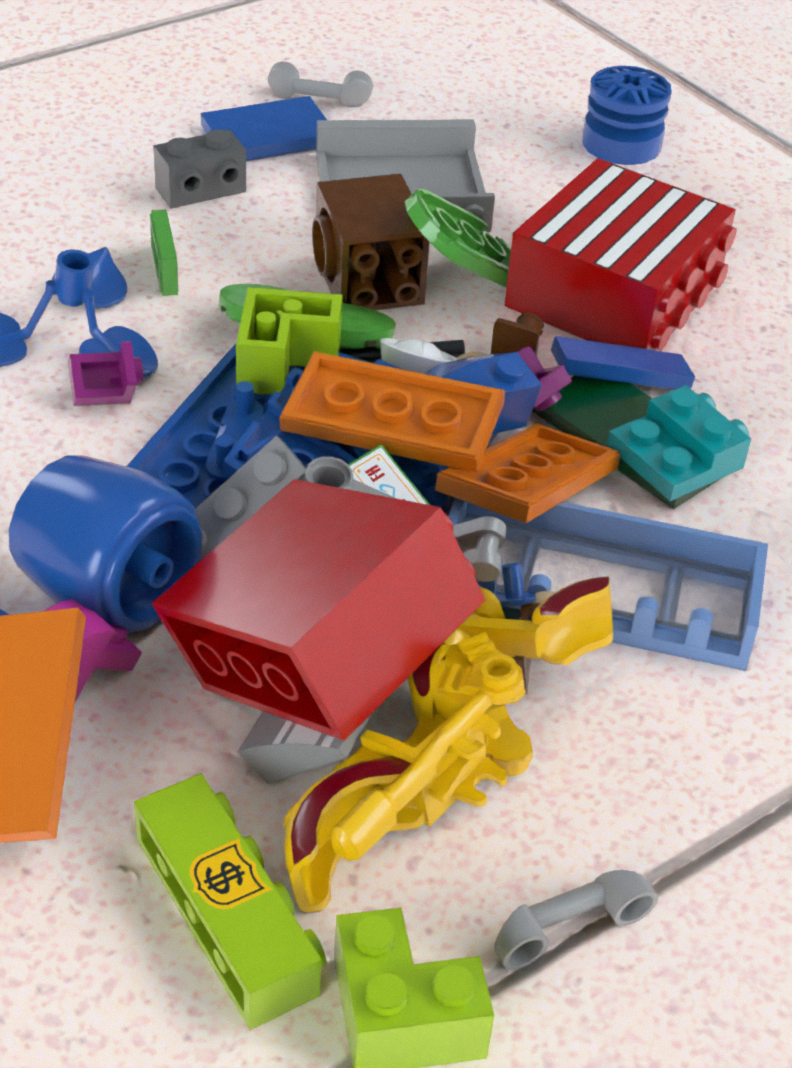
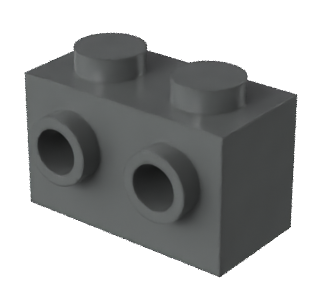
M230 129L212 130L205 135L191 138H173L166 143L153 145L155 189L170 209L246 192V148Z

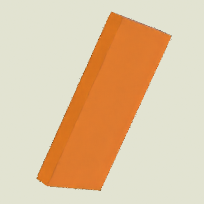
M313 352L279 417L280 430L369 450L382 445L388 454L477 472L504 406L505 390Z
M535 424L487 448L477 472L449 467L438 473L435 491L520 522L528 523L617 470L621 453L617 450Z
M78 607L0 616V843L57 838L86 616Z

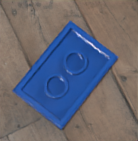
M310 96L201 113V126L206 134L212 130L230 129L246 148V161L315 150L317 120H327Z

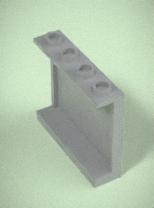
M474 119L317 120L316 160L320 182L401 173L411 194L419 188L426 189L482 219L489 227L486 232H491L495 194L486 193L474 151L476 133Z

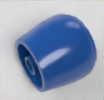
M67 455L43 468L29 482L16 503L9 526V551L17 567L56 604L73 599L84 607L95 611L109 625L125 629L127 633H134L139 630H145L161 621L152 603L200 562L203 534L196 511L190 500L161 479L143 471L84 455Z

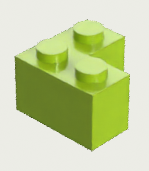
M248 287L236 341V385L239 382L248 381L253 384L254 393L256 394L280 393L286 385L290 365L306 367L313 352L339 356L343 295Z
M402 907L336 915L334 964L353 1068H421L487 1059L495 1015L480 956L414 964Z

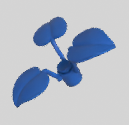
M107 247L91 253L76 249L65 250L59 253L56 260L55 274L52 280L46 281L45 292L25 328L20 330V325L14 318L0 313V367L17 363L25 358L27 346L23 340L31 337L52 296L57 295L58 300L66 306L77 307L85 303L89 331L93 338L81 343L79 354L118 352L121 342L131 341L133 357H140L142 360L143 378L157 372V356L148 341L139 333L123 326L108 328L103 333L98 328L94 307H111L123 301L127 294L126 280L115 265Z

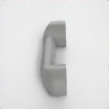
M281 61L272 66L268 75V83L271 90L277 96L285 99L291 98L293 94L340 99L344 105L356 107L365 103L373 90L371 77L367 73L358 70L348 73L344 78L343 84L299 79L297 68L289 62Z
M613 870L603 873L591 883L529 907L526 904L519 906L512 912L499 931L494 944V950L506 969L516 970L526 967L542 956L548 948L549 940L542 929L602 905L605 906L617 925H630L652 911L658 902V895L648 880L635 871Z

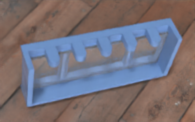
M454 498L448 515L453 526L485 516L498 518L505 523V543L498 549L497 553L502 557L501 566L508 563H521L524 593L557 592L561 588L578 581L609 576L613 643L738 670H747L759 627L768 551L767 543L561 502L528 523H523ZM502 567L498 579L490 582L477 581L479 586L490 590L494 595L505 594ZM521 605L502 607L505 619H520Z

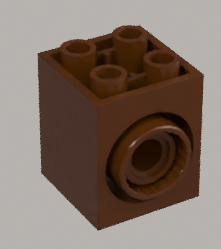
M401 173L317 182L316 216L312 224L314 258L318 272L325 278L331 294H342V302L373 310L425 304L430 242L419 231L406 211L404 202L412 194Z

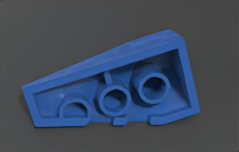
M518 352L479 355L445 362L424 373L505 390L504 406L492 434L526 427L542 387L540 381ZM344 444L349 453L356 459L371 451Z

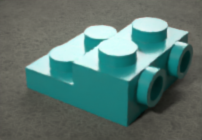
M684 385L649 400L647 415L609 430L606 446L621 453L620 458L665 498L672 501L743 469L751 437H749L746 425L741 420L733 419L730 421L716 410L715 402L709 394L704 392L697 394L687 385Z

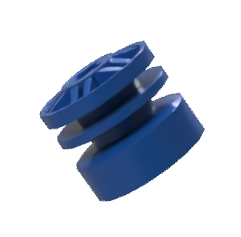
M620 65L606 67L597 71L590 80L589 111L585 115L582 135L585 149L593 156L614 164L636 165L655 159L662 149L665 133L664 119L668 115V103L671 100L672 94L671 84L660 74L637 66Z

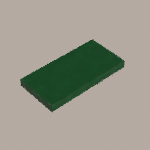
M573 376L571 377L572 382L559 390L562 395L560 400L538 412L535 407L532 411L563 433L608 447L606 445L609 430L647 415L649 400L653 398L630 383ZM621 458L617 469L673 509L717 482L714 481L675 500L669 501Z

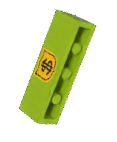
M200 773L135 800L134 813L137 841L248 1028L252 1030L319 997L321 991V969L326 965V956L322 944L311 929L303 931L294 917V906L287 889L280 881L272 883L264 870L263 857L257 843L250 835L243 837L235 826L234 812L223 792L215 794L203 774Z

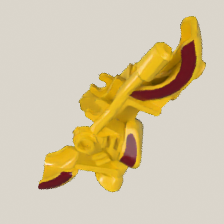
M609 576L590 578L561 588L535 608L532 621L505 619L498 598L490 590L479 586L485 601L407 678L414 715L418 721L413 734L407 740L401 742L389 736L367 730L360 736L362 746L346 761L337 764L330 773L313 784L300 800L289 809L284 817L286 868L294 897L300 910L312 913L327 907L331 900V880L335 867L341 857L347 861L360 859L388 831L416 829L422 824L430 827L457 799L475 807H482L487 804V796L475 788L478 782L490 779L498 785L504 786L508 781L507 776H517L527 770L533 758L531 737L524 730L516 727L509 717L505 704H510L511 702L517 703L526 694L522 668L512 657L517 655L524 656V658H540L550 664L569 665L585 653L610 644L613 641V618Z

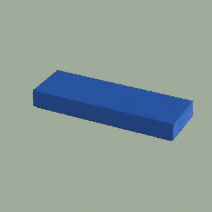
M555 336L551 347V352L558 366L563 365L569 375L674 390L684 385L691 389L695 380V375L682 354Z

